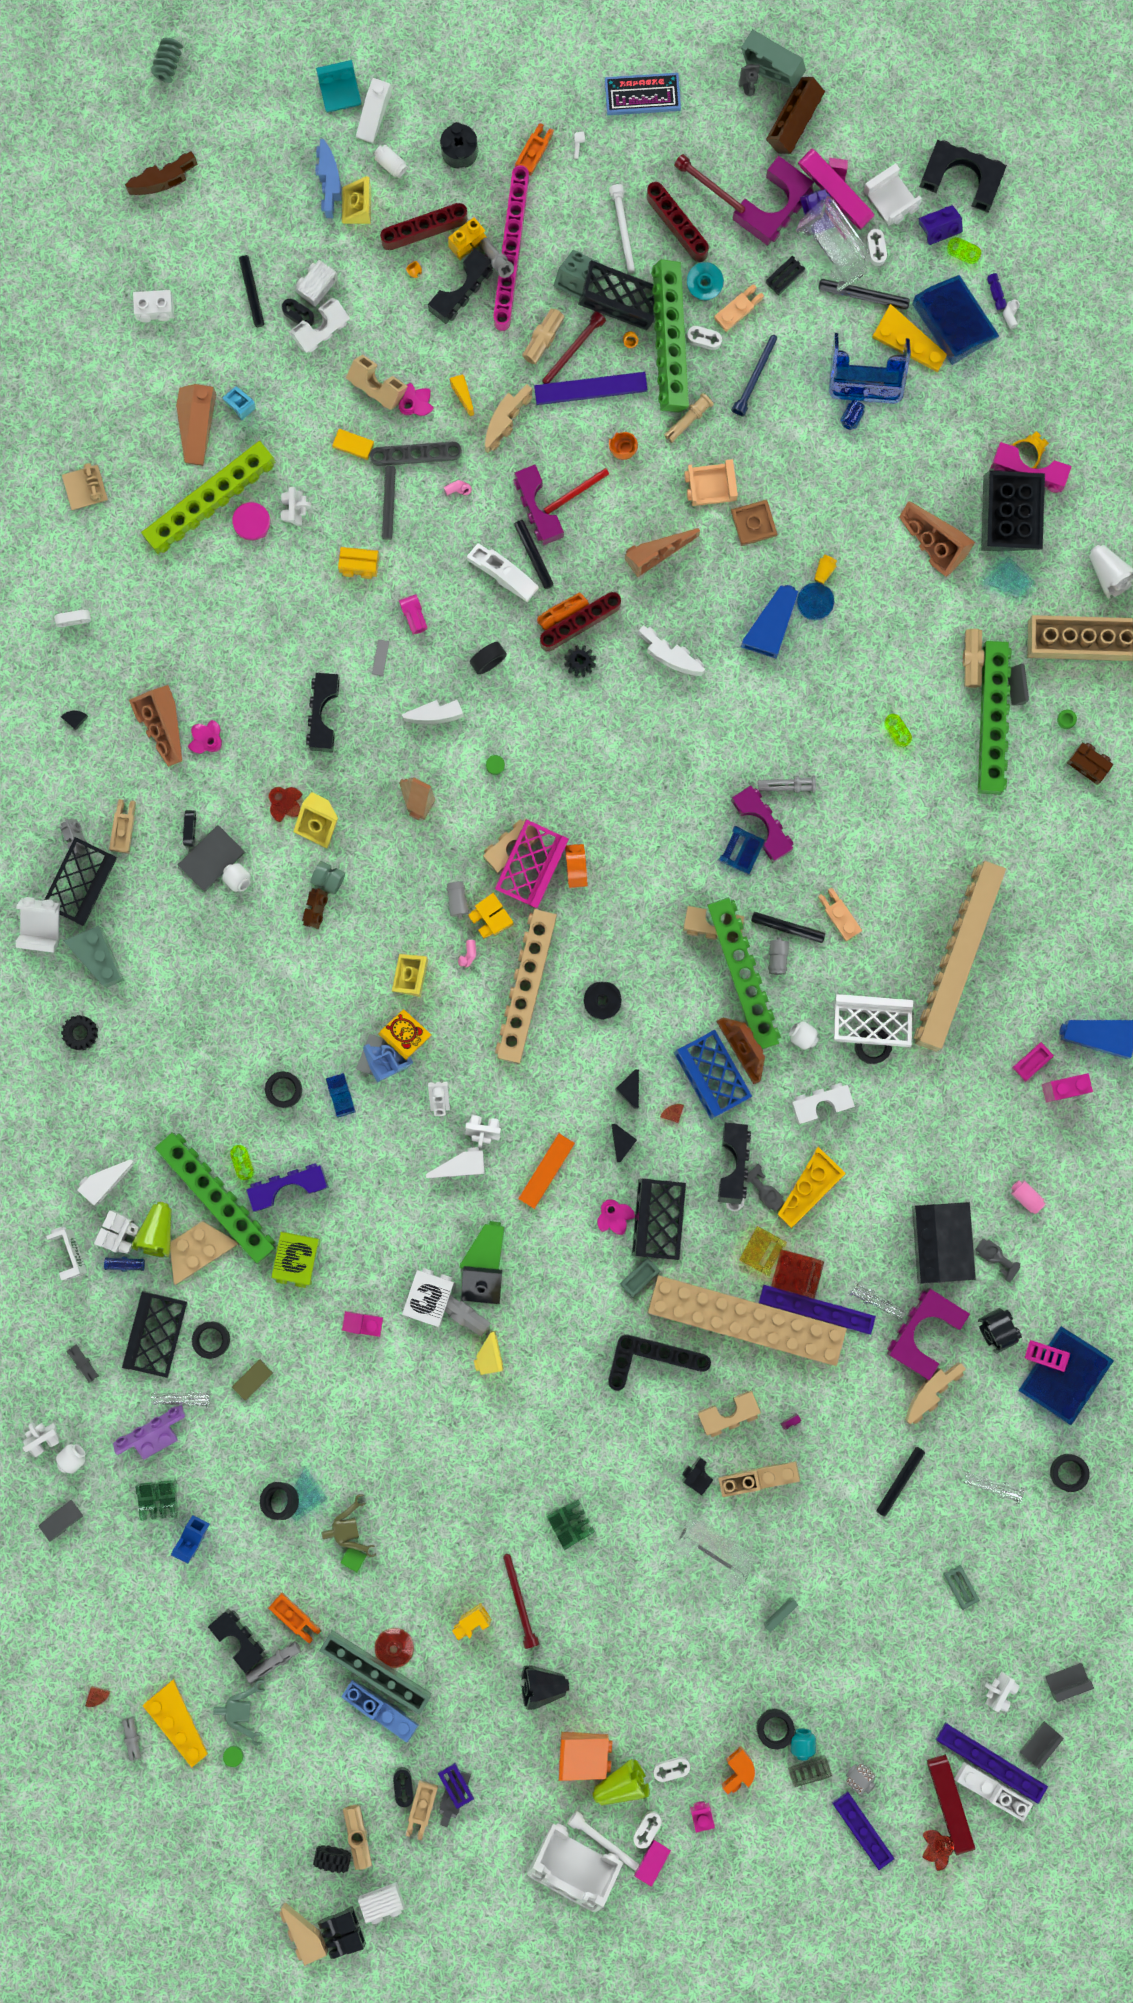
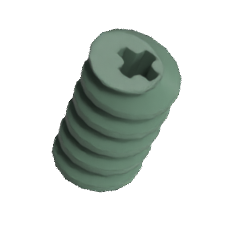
M172 38L161 39L160 46L157 49L158 52L155 55L156 59L153 61L154 66L151 68V73L156 78L166 83H172L173 79L170 76L175 75L173 70L177 69L175 63L179 62L177 56H181L182 52L179 49H182L183 45Z

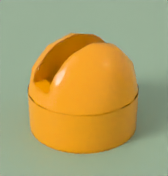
M414 261L406 267V271L411 277L417 278L418 273L422 274V267L418 261Z
M632 331L626 332L623 336L624 345L627 348L637 346V335Z

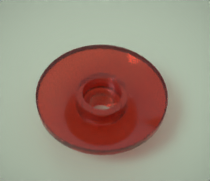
M400 1628L384 1630L375 1642L377 1659L391 1668H398L408 1663L414 1652L411 1636ZM391 1646H396V1647H397V1651H396V1652H392V1651L390 1650V1647H391Z

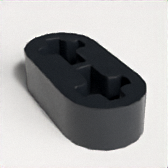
M286 299L282 303V311L286 317L299 324L303 321L300 314L303 316L309 315L310 320H305V322L309 323L310 326L313 325L314 314L310 309L294 299ZM293 305L294 310L296 312H294L293 310H289L288 312L287 306Z
M185 810L183 845L194 846L196 810Z
M400 1767L395 1770L393 1776L395 1800L398 1806L408 1807L413 1802L412 1778L407 1768ZM400 1773L408 1776L405 1778V1785H401V1780L397 1779ZM404 1789L406 1791V1796H410L407 1798L406 1802H403V1799L399 1798L402 1796V1790Z

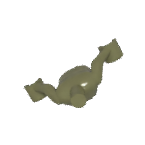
M359 1494L355 1497V1502L334 1519L332 1530L321 1532L322 1539L334 1537L339 1546L366 1552L369 1557H374L377 1553L372 1555L368 1553V1549L375 1547L374 1545L365 1546L349 1542L351 1539L359 1538L355 1517L343 1520L356 1508L366 1504H359L357 1502L358 1497L364 1496Z

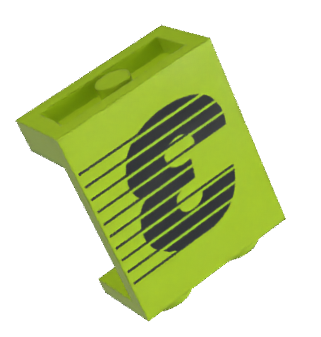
M280 1232L271 1278L276 1279V1283L287 1284L288 1281L295 1282V1286L301 1288L311 1285V1277L320 1239Z

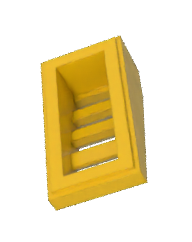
M462 374L449 378L451 387L470 416H474V408L465 376Z

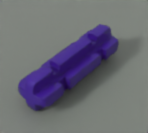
M997 273L990 274L987 280L993 300L996 301V309H1005L1007 304L1006 300L1003 299L1004 294L1001 284L998 282Z

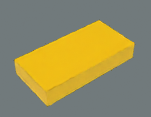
M338 429L332 447L368 460L374 441Z

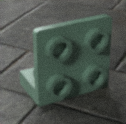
M572 250L559 267L553 286L580 299L589 262L591 260L597 263L600 262L583 255L581 252ZM593 268L592 272L598 278L601 272ZM594 284L589 285L588 291H592Z

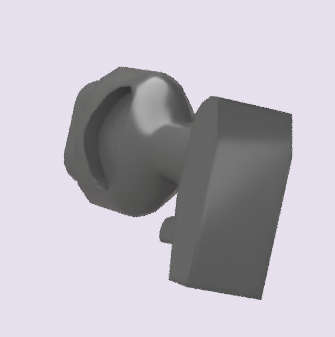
M757 1164L748 1173V1179L744 1181L751 1182L758 1189L759 1198L769 1210L772 1209L776 1212L785 1201L782 1199L783 1196L774 1187L764 1185L756 1177L757 1174L762 1178L766 1177L762 1173V1167Z
M982 1238L975 1248L979 1252L978 1255L986 1261L1000 1263L1008 1268V1272L1000 1269L999 1272L1003 1273L1005 1280L1011 1283L1019 1271L1021 1263H1013L1005 1258L1002 1249L989 1239L985 1240Z

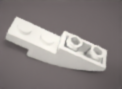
M478 543L467 556L469 562L497 579L498 584L526 602L539 589L538 585L525 573L493 549L488 550Z
M643 625L639 629L638 635L650 645L647 653L654 659L682 673L696 676L704 674V664L698 659L694 660L685 647L676 645L673 649H670L671 645L664 639L661 641L651 627L647 628Z
M965 1762L954 1778L961 1785L986 1798L992 1804L1023 1822L1033 1806V1803L1012 1789Z

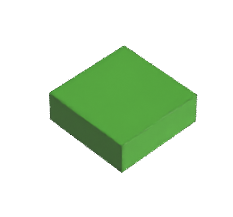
M348 1548L340 1563L357 1573L367 1554L360 1550Z

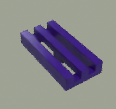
M456 1762L438 1772L456 1809L474 1800V1796ZM454 1769V1771H455V1773H456V1775H457V1777H458L460 1783L462 1784V1786H463V1788H464V1790H465V1792H466V1794H467V1796H468L467 1799L465 1798L464 1794L462 1793V1791H461V1789H460V1787H459V1785H458L456 1779L454 1778V1776H453L451 1770ZM447 1773L451 1782L453 1783L459 1797L462 1800L460 1803L454 1795L444 1774Z

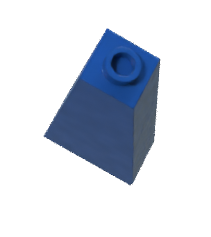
M790 585L780 586L744 637L741 648L777 659L799 591Z
M1068 1020L1065 1024L1062 1023L1059 1035H1061L1060 1040L1124 1059L1132 1057L1133 1020Z

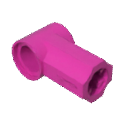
M417 594L399 600L412 634H419L427 630Z

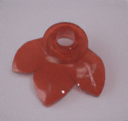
M282 787L273 788L269 793V800L272 803L270 813L273 818L281 822L285 815L297 817L300 812L297 800L303 794L294 787L287 789ZM281 794L282 798L280 800H276L275 795Z
M928 1830L923 1833V1837L929 1845L922 1857L930 1862H935L936 1870L941 1871L947 1867L949 1856L954 1852V1842L949 1836H942L937 1830Z

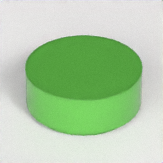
M1069 709L1061 711L1057 717V723L1063 729H1070L1077 722L1075 712Z
M492 755L487 759L486 769L490 774L498 775L504 771L505 762L502 757Z
M234 1745L228 1747L223 1754L224 1763L229 1767L238 1766L244 1757L242 1749Z

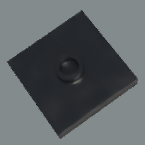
M464 1266L461 1301L500 1304L502 1270Z

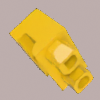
M473 217L448 237V247L461 260L473 251V248H477L482 239L487 238L484 234L486 230Z
M494 893L475 905L476 909L468 915L473 924L481 919L486 923V925L478 929L483 939L491 935L496 936L514 925V922Z
M482 1603L461 1615L459 1623L454 1625L452 1632L458 1641L466 1635L470 1639L474 1628L480 1625L481 1629L484 1630L489 1627L492 1619Z

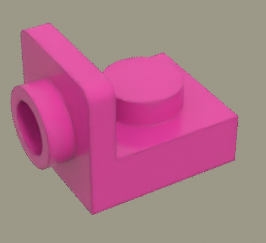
M704 1801L694 1803V1807H690L696 1833L715 1828L709 1803L705 1804Z

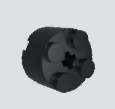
M455 122L444 130L441 135L440 145L445 163L457 169L471 166L478 156L477 136L473 129L467 125Z
M1001 1308L978 1319V1322L982 1323L979 1329L986 1343L996 1348L993 1350L996 1354L1017 1344L1019 1339L1022 1338L1020 1330L1014 1327L1012 1323L1013 1317L1009 1310L1004 1311Z

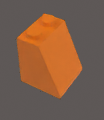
M561 1732L559 1781L606 1779L607 1773H611V1761H608V1753H612V1740H609V1735Z

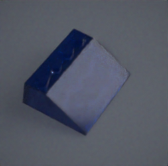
M960 275L930 286L914 297L912 305L940 348L947 353V358L952 365L999 337V334Z
M1060 1326L1048 1346L1071 1353L1065 1372L1036 1363L1018 1391L1064 1423L1072 1425L1114 1360ZM1045 1349L1044 1352L1042 1353V1356H1041V1359H1040V1360H1043V1359H1044V1356H1045V1353H1046V1349ZM1051 1352L1049 1363L1052 1361L1054 1352ZM1059 1354L1058 1359H1057V1362H1056V1365H1058V1366H1059L1060 1361H1061V1357H1062L1061 1354Z

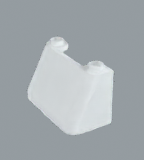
M558 1823L556 1825L552 1824L527 1871V1875L592 1912L599 1911L607 1901L623 1862L613 1853L601 1855L568 1837L569 1833L566 1831L567 1828Z

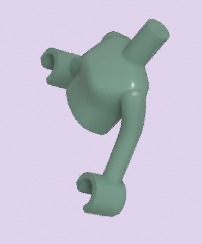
M258 1679L254 1687L229 1697L225 1707H214L213 1715H225V1721L228 1726L251 1738L252 1743L256 1746L262 1744V1742H255L254 1737L262 1736L260 1732L253 1733L238 1724V1722H249L250 1701L239 1700L255 1692L261 1693L265 1691V1689L257 1688L258 1683H265L263 1679Z

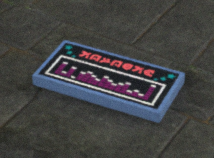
M678 73L605 77L607 116L681 111Z

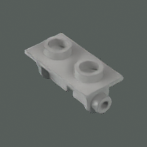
M65 819L66 822L61 823L62 827L60 829L65 841L71 839L73 842L74 838L77 837L87 842L84 839L81 831L82 827L77 819ZM72 842L67 844L68 849L70 848ZM77 842L74 848L76 857L87 853L85 846Z

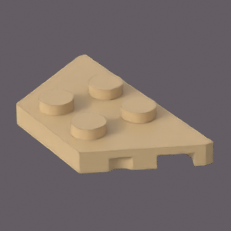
M204 1221L200 1222L170 1242L174 1284L177 1285L239 1243Z

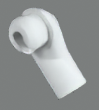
M1016 299L1009 301L1003 311V316L1009 329L1018 325L1014 315L1020 307V303Z

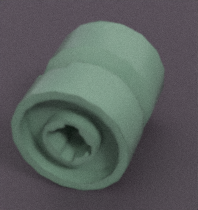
M320 861L313 872L310 883L318 887L324 886L326 891L335 895L346 873L337 868L331 869V865Z

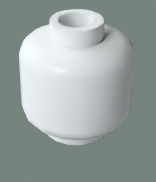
M229 864L224 868L222 880L232 891L241 892L249 887L251 875L241 864Z
M804 1021L795 1023L789 1031L790 1041L803 1050L810 1047L813 1048L818 1042L817 1029Z
M77 1444L66 1445L56 1456L58 1469L63 1473H75L86 1461L84 1449Z

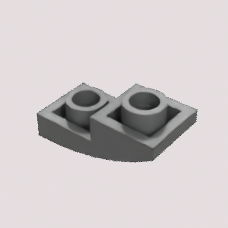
M70 1500L38 1527L48 1541L51 1542L65 1532L69 1526L81 1519L83 1514L75 1503Z

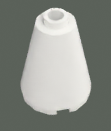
M1097 545L1091 549L1089 558L1108 599L1110 595L1116 597L1132 586L1133 568L1105 545Z

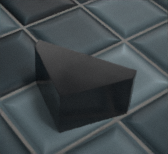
M635 1069L615 1089L634 1109L639 1108V1069Z
M611 1124L616 1161L620 1163L637 1139L617 1124Z

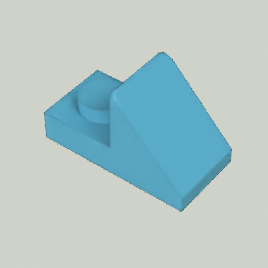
M237 386L222 397L224 402L236 412L241 420L256 409L255 402Z

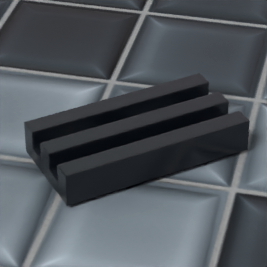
M792 255L766 280V284L779 296L805 271V267L801 266L800 262L796 261ZM791 263L793 264L779 279L772 283ZM797 268L798 271L778 289L777 286Z

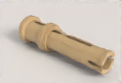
M702 393L700 398L689 406V411L664 436L673 443L695 419L701 418L702 414L714 405L711 399Z

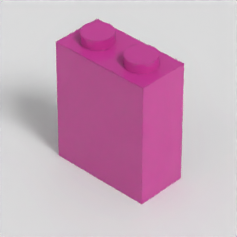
M1089 1073L1042 1084L1046 1103L1093 1092Z

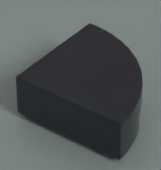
M73 710L64 713L61 718L77 730L88 718V715L81 711Z

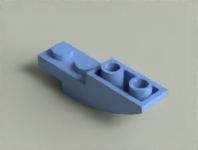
M320 139V146L316 147V156L319 158V164H316L315 172L316 176H319L320 182H322V193L325 194V200L321 201V210L325 212L326 218H333L334 201H342L341 183L334 156L325 140Z
M354 1680L350 1682L341 1696L370 1719L376 1720L406 1743L409 1742L419 1724L406 1716L404 1711Z

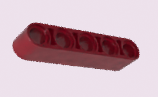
M659 182L650 183L647 187L648 203L692 259L696 262L705 261L709 251L707 241L663 185ZM658 192L659 195L654 196L651 193ZM669 206L670 209L664 210L662 207ZM679 220V221H681L682 223H681V224H675L673 221ZM690 234L693 238L688 239L685 235ZM696 249H703L704 252L698 253Z
M455 203L386 227L380 234L382 246L390 251L463 226L468 220L467 208L462 203ZM463 213V216L457 217L455 214ZM439 219L446 220L444 223L438 222ZM422 225H428V226H429V227L426 228V229H421V228H420ZM405 231L411 232L409 235L402 234ZM387 237H392V238H394V239L391 240V241H386V240H385Z
M609 592L544 631L540 636L541 648L545 651H552L616 613L621 607L620 595L616 592ZM615 599L618 604L611 606L608 604V601ZM600 609L602 613L595 616L592 614V610ZM582 618L586 622L584 625H578L575 621ZM562 628H567L570 632L567 635H562L559 631ZM545 638H552L553 643L547 645L543 640Z
M946 1754L928 1759V1768L956 1856L975 1850L973 1838Z

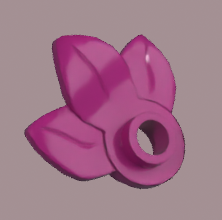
M412 383L407 384L408 387L399 402L400 412L404 415L416 414L418 416H425L431 413L434 409L428 403L431 390L428 388L415 390ZM410 404L411 408L406 409L405 406Z
M211 720L207 726L203 724L193 725L191 733L194 740L188 745V748L199 754L205 751H219L222 746V740L219 736L221 731L219 724Z
M608 1199L601 1205V1215L598 1217L597 1225L601 1232L610 1228L614 1233L623 1235L627 1227L626 1220L635 1218V1213L627 1204H618L617 1201ZM610 1206L614 1207L613 1212L607 1211Z

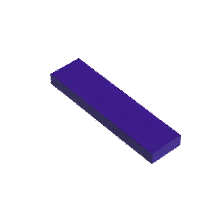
M848 1791L832 1802L878 1870H881L895 1859Z

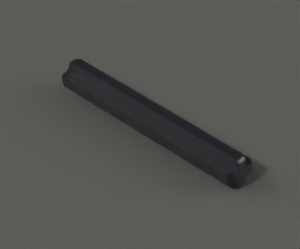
M240 256L239 262L255 327L264 326V320L249 256Z
M524 520L515 522L514 526L545 589L551 588L553 581Z
M754 912L751 918L753 923L819 943H823L825 939L824 932L758 912Z
M915 1447L877 1508V1513L884 1517L888 1514L925 1455L924 1450Z

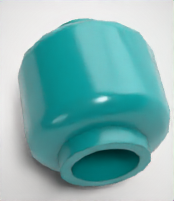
M805 1728L796 1730L790 1743L791 1753L798 1760L802 1761L808 1760L809 1757L816 1753V1736L811 1733V1730Z

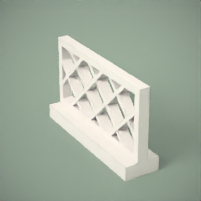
M836 994L834 1001V1041L911 1047L913 1000ZM839 1011H847L851 1016L844 1021L839 1016ZM860 1012H865L870 1018L863 1022L857 1015ZM885 1014L889 1019L883 1024L877 1016ZM899 1015L907 1016V1022L901 1025L895 1018ZM853 1018L860 1024L855 1030L847 1024ZM872 1020L880 1026L874 1032L867 1026ZM891 1021L898 1027L894 1033L886 1027ZM844 1026L850 1034L848 1036H838L839 1029ZM864 1028L870 1035L862 1038L857 1032ZM883 1029L889 1037L880 1039L876 1034ZM902 1031L907 1036V1041H901L895 1035Z

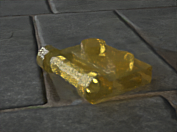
M756 1226L739 1261L770 1276L772 1273L770 1270L782 1248L786 1247L787 1242ZM773 1241L776 1245L763 1267L759 1263L769 1244Z

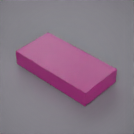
M1040 1042L1012 1068L1026 1082L1054 1055Z
M653 1840L634 1877L652 1887L671 1850Z

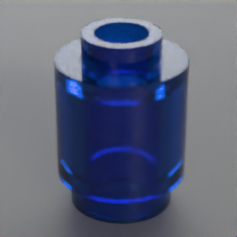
M852 400L851 403H848L840 419L842 426L848 430L856 429L865 413V405L857 400Z

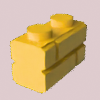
M340 547L339 573H342L345 577H353L354 574L361 575V578L372 579V576L377 577L379 551Z

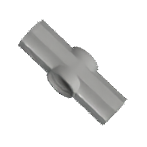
M450 1295L445 1312L454 1321L462 1326L465 1325L482 1337L491 1323L474 1312L475 1310L472 1307L467 1306L463 1301H459Z

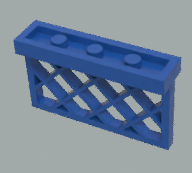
M716 1030L673 1052L710 1119L752 1097ZM712 1035L716 1041L715 1049L705 1046L706 1039ZM692 1046L701 1048L699 1057L691 1056L688 1048ZM704 1049L714 1052L711 1062L701 1059ZM716 1053L724 1055L726 1059L724 1066L714 1063ZM700 1062L710 1065L708 1075L700 1072ZM713 1066L723 1069L721 1079L711 1076ZM726 1070L734 1073V1082L723 1080ZM709 1079L719 1081L717 1091L710 1090L708 1086ZM722 1083L732 1085L730 1095L720 1093ZM735 1087L742 1088L746 1096L741 1099L733 1097ZM719 1096L729 1098L727 1106L723 1109L717 1103Z

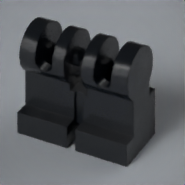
M353 1906L318 1922L320 1929L330 1928L322 1933L323 1938L333 1937L337 1933L341 1935L333 1937L325 1943L326 1948L337 1947L329 1952L330 1959L363 1950L366 1945L360 1926L357 1927L359 1922Z

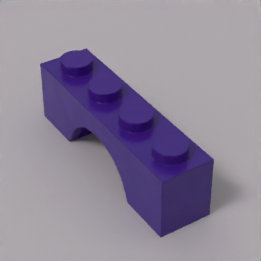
M314 1163L305 1166L306 1170L301 1172L298 1169L287 1172L288 1176L280 1178V1175L271 1177L268 1183L262 1184L259 1181L250 1184L251 1188L246 1189L253 1212L274 1206L276 1194L281 1188L290 1184H297L303 1187L309 1194L329 1188L323 1167L321 1165L317 1166Z

